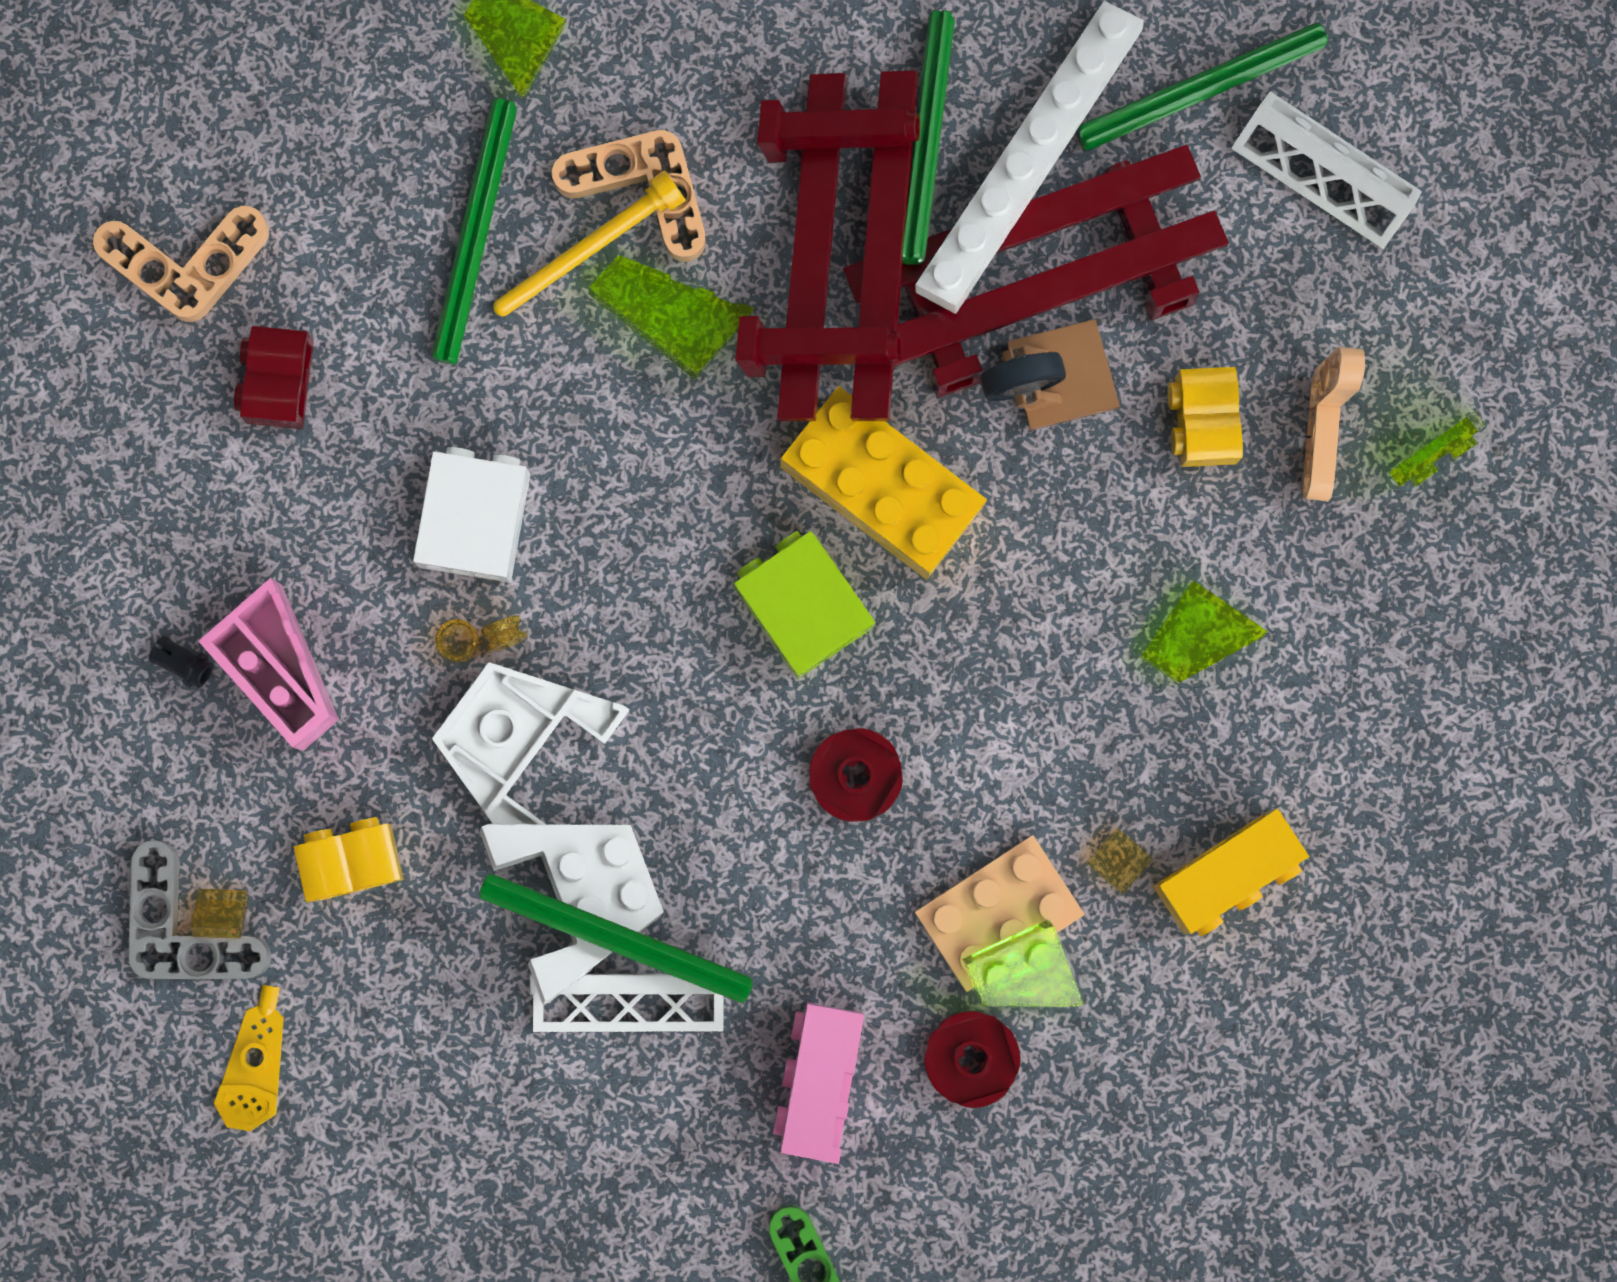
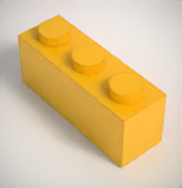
M1272 809L1153 885V888L1183 934H1192L1196 931L1201 937L1220 926L1224 922L1220 915L1233 906H1236L1241 911L1260 900L1263 895L1259 889L1273 880L1279 886L1302 872L1298 864L1310 856L1279 809Z

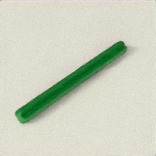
M934 10L928 16L916 110L920 118L919 141H913L903 242V264L920 265L924 262L926 256L955 24L951 12L947 10Z
M1320 23L1304 27L1080 125L1076 131L1078 141L1086 151L1101 146L1321 50L1328 42L1327 34Z
M495 98L491 103L432 350L434 360L445 364H456L458 361L517 109L515 103L501 98Z
M488 874L480 888L479 897L484 901L739 1003H744L751 992L753 981L749 976L497 875Z

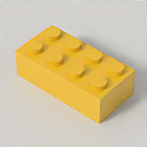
M838 385L816 413V421H810L781 457L780 468L927 580L983 509L987 499L886 421H852L850 419L852 395Z

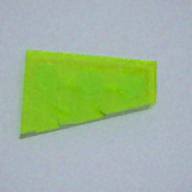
M618 255L589 286L588 294L694 380L738 332L739 316H752L754 308L741 302L736 305L718 298L713 291L700 286L699 289L690 287L671 279V275L621 255Z

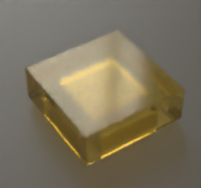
M1115 828L1086 862V865L1120 894H1124L1153 858L1121 830Z
M199 889L190 927L193 937L241 939L249 902L247 890Z

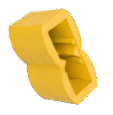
M1236 367L1180 369L1175 376V382H1169L1167 392L1169 409L1177 410L1178 427H1173L1171 430L1172 454L1180 455L1181 467L1237 464L1243 458V440Z
M378 817L350 823L352 832L333 836L332 829L304 834L305 843L293 847L306 902L321 901L404 880L391 824L380 825Z

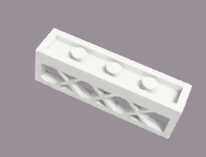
M1271 91L1262 101L1231 148L1382 249H1384L1409 215L1422 193L1421 190ZM1258 124L1275 135L1278 150L1262 153L1247 143V140ZM1285 142H1287L1293 147L1286 148ZM1305 154L1311 158L1316 175L1300 178L1292 173L1288 156ZM1280 158L1281 165L1273 159ZM1323 167L1329 170L1330 173H1324ZM1343 179L1352 186L1354 200L1336 202L1329 197L1326 182ZM1318 183L1319 190L1311 184ZM1361 192L1370 198L1362 199ZM1382 205L1396 215L1384 232L1367 222L1364 207ZM1350 209H1356L1357 215L1351 212Z
M586 974L560 993L564 994L577 1008L563 1022H544V1004L541 1002L533 977L530 975V995H533V1032L724 1031V996L669 974ZM573 994L590 995L581 1003ZM598 994H612L625 1008L612 1021H598L586 1006ZM620 994L638 995L628 1003ZM645 994H659L672 1008L659 1021H646L633 1006ZM668 994L685 995L675 1003ZM692 994H714V1021H693L680 1006ZM629 1011L638 1021L619 1020ZM676 1011L685 1021L666 1020ZM582 1012L590 1021L572 1020Z

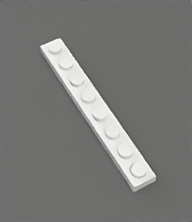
M1103 1L915 284L917 294L955 314L958 312L1142 32L1144 20Z

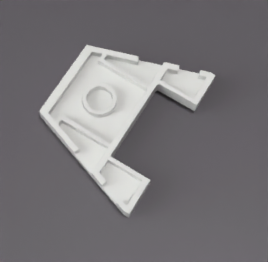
M488 662L433 736L432 740L471 792L492 824H545L508 797L507 792L564 716H567L605 744L629 712V709L624 705Z
M488 824L481 827L480 834L494 871L540 856L542 857L557 900L639 933L661 917L664 912L631 825ZM570 935L574 945L531 959L528 966L542 1004L551 1002L563 990L586 975L594 966L613 952Z

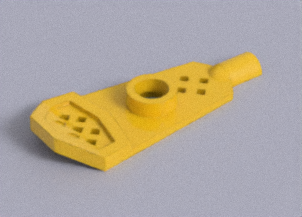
M262 984L258 1006L247 1010L242 1021L222 1084L219 1087L214 1102L217 1111L228 1128L252 1131L276 1115L284 1017L276 1010L279 987ZM263 1018L267 1021L264 1024L261 1022ZM254 1024H255L256 1027H257L255 1030H253L252 1027H251V1026H253ZM269 1027L273 1030L270 1033L267 1031ZM259 1034H262V1039L258 1038ZM251 1048H258L263 1053L264 1059L259 1066H252L247 1061V1053ZM240 1095L244 1098L241 1101L238 1098ZM254 1097L257 1100L255 1103L251 1100ZM234 1101L235 1105L232 1106L230 1102ZM247 1103L249 1107L245 1108L244 1104ZM259 1105L262 1108L260 1111L257 1109Z

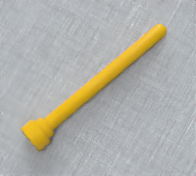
M666 170L650 180L652 185L645 189L647 192L645 196L497 299L493 304L494 312L498 316H507L657 209L660 212L667 208L672 211L684 203L686 199Z

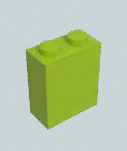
M812 530L804 536H801L796 531L775 546L779 553L764 563L758 557L746 564L737 572L740 579L734 583L735 591L797 680L873 629L876 624Z

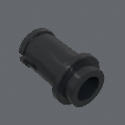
M162 636L157 640L156 643L162 649L160 651L153 646L149 654V662L157 664L182 678L183 685L189 688L193 685L201 688L208 681L214 668V664L208 661V655L202 652L196 655L171 641L166 636Z

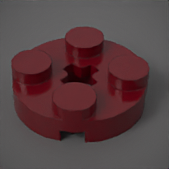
M865 728L842 730L827 737L816 749L809 768L810 789L817 803L829 815L846 822H865L885 813L898 798L903 784L902 766L894 746L881 734ZM860 762L866 766L864 775L869 778L868 783L865 786L858 783L854 788H850L846 785L848 777L842 773L846 765L854 768Z
M962 1011L942 1020L929 1035L924 1053L925 1070L935 1090L950 1102L967 1108L985 1107L1002 1099L1014 1083L1021 1063L1019 1046L1011 1030L994 1016L978 1011ZM970 1045L973 1046L976 1052L983 1051L985 1053V1059L979 1062L980 1070L971 1073L968 1066L960 1067L959 1058L965 1055L964 1048Z

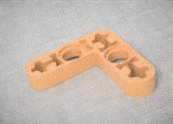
M656 130L570 152L560 156L554 162L552 179L557 191L568 198H581L648 181L649 186H651L650 180L654 178L653 176H657L662 172L658 157L649 156L655 153V145L664 143L666 149H674L673 152L668 154L671 174L668 175L676 186L685 190L687 197L681 206L672 211L669 208L663 212H660L658 209L656 210L664 244L669 255L681 262H691L703 253L706 245L705 231L683 149L679 139L673 133L666 130ZM613 154L625 155L631 162L629 170L621 176L611 175L605 169L606 160ZM596 159L598 173L602 180L594 182L593 172L581 175L579 177L580 184L576 186H571L568 179L561 180L560 178L567 175V167L575 166L578 172L592 170L589 160ZM680 169L682 173L678 174L674 172ZM692 212L693 217H684L688 234L697 235L698 238L692 240L691 249L683 250L681 243L673 244L672 242L678 239L679 236L675 219ZM665 218L674 219L669 223L665 222Z
M251 206L234 208L226 215L183 268L128 225L120 221H110L102 224L94 234L93 245L97 254L107 264L171 314L182 321L194 322L203 318L263 247L269 237V226L266 219L257 209ZM255 219L253 226L257 232L252 237L248 234L242 235L236 243L238 248L242 250L237 256L222 241L225 237H228L233 244L241 233L237 228V224L241 220L245 223H250ZM125 234L122 241L129 249L136 253L131 261L116 249L108 253L111 249L107 243L109 237L113 235L119 239ZM215 253H224L229 256L230 260L228 270L219 276L208 274L205 268L208 258ZM152 260L162 262L165 268L163 277L158 282L152 284L143 282L141 279L143 265ZM173 282L188 294L197 290L194 297L198 303L194 308L185 305L181 310L179 309L182 305L181 300L168 290ZM165 292L164 297H161L160 294Z
M1337 347L1316 367L1313 373L1307 436H1311V439H1306L1302 489L1304 499L1328 502L1331 498L1335 481L1340 407L1355 395L1361 387L1365 369V352L1363 349Z

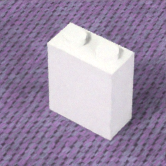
M447 447L446 453L433 452L413 562L423 569L511 583L530 479L528 469L525 466H520V459L506 455H493L492 461L476 459L474 458L475 452L457 447Z

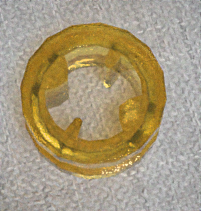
M520 615L501 619L480 630L483 637L490 639V644L487 646L489 653L504 650L528 638L527 632L519 629V624L522 622Z
M461 619L449 620L442 624L435 638L436 647L440 654L448 660L457 663L466 662L473 658L480 645L479 634L470 623ZM462 628L465 629L462 633L464 636L470 635V644L463 645L461 653H451L453 647L450 645L446 646V637L454 636L455 629Z

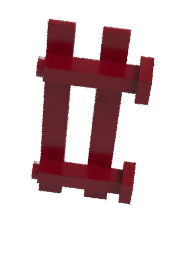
M917 70L880 72L877 109L844 110L847 83L845 73L810 74L807 108L804 112H785L779 100H761L757 144L769 163L786 162L787 150L803 149L786 328H766L758 316H739L735 361L747 377H766L767 365H782L777 413L779 421H816L821 365H855L850 415L852 421H889L894 360H900L902 356V336L900 331H897L912 144L913 141H919L920 118L919 114L915 113L918 84ZM874 147L858 327L824 328L840 149Z
M1188 144L1133 164L1128 160L1118 162L1108 167L1103 175L1030 200L996 253L1116 210L1129 241L967 299L956 314L916 293L915 284L952 229L928 237L924 262L920 265L902 264L900 288H905L916 318L897 325V331H900L902 336V356L900 360H894V367L931 354L936 369L932 371L931 384L938 399L980 383V376L983 370L977 354L966 357L961 346V342L1143 276L1150 290L1144 303L1150 321L1193 306L1200 293L1193 275L1182 279L1176 265L1228 246L1229 242L1216 211L1213 210L1161 229L1149 201V198L1201 179ZM864 260L843 268L856 304L861 301Z

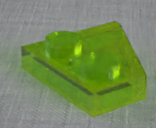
M472 0L464 14L466 22L487 48L488 53L497 66L504 72L513 85L514 90L519 96L525 98L567 25L566 19L531 0Z
M1475 410L1390 470V475L1399 487L1409 480L1412 481L1415 487L1439 471L1434 464L1437 460L1447 453H1450L1455 460L1478 444L1473 435L1487 424Z
M1193 580L1139 658L1178 684L1264 637L1267 630Z
M1049 920L1043 921L962 959L976 995L983 1006L1079 1007L1084 1005L1055 927Z

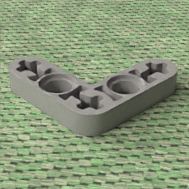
M157 840L144 842L137 847L131 861L129 963L135 974L146 979H249L258 977L266 972L272 958L271 950L268 944L260 937L177 936L178 853L167 842ZM158 848L159 856L166 857L167 864L158 868L157 882L167 881V890L160 888L142 890L143 881L153 882V870L151 867L144 866L145 857L153 856L154 849ZM151 896H159L166 903V915L158 923H150L142 913L143 903ZM174 942L180 943L176 957L179 972H173L175 962L156 963L154 971L150 970L148 962H142V952L150 951L152 943L155 944L156 952L159 953L176 952ZM199 943L206 944L213 952L212 964L204 971L195 970L190 965L188 959L191 948ZM221 943H228L225 953L245 951L246 943L251 944L252 952L260 953V961L252 963L250 971L245 970L243 962H225L227 972H221L224 960Z

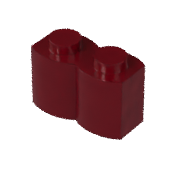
M252 326L249 338L242 339L240 363L242 366H246V373L243 383H237L235 387L234 408L236 411H240V417L247 424L303 429L314 339L308 331Z

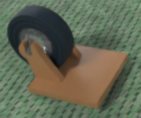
M1096 319L1007 341L1008 350L1002 353L1004 362L988 369L980 376L981 386L988 401L1015 399L1016 407L1024 408L1030 431L1119 409L1120 407Z

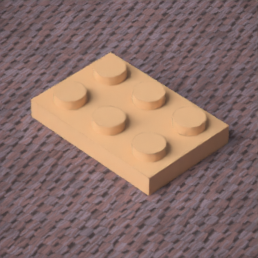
M1033 835L914 912L965 992L970 991L1085 915Z

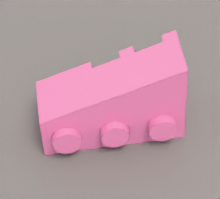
M268 579L198 641L293 748L304 751L339 720L282 584L274 579Z
M808 1002L806 1003L805 1012H795L791 1039L799 1041L796 1060L787 1058L782 1087L791 1088L787 1107L778 1106L773 1135L782 1136L780 1143L781 1153L839 1164L841 1155L840 1143L844 1121L847 1119L848 1099L852 1077L855 1072L864 1018L863 1013Z

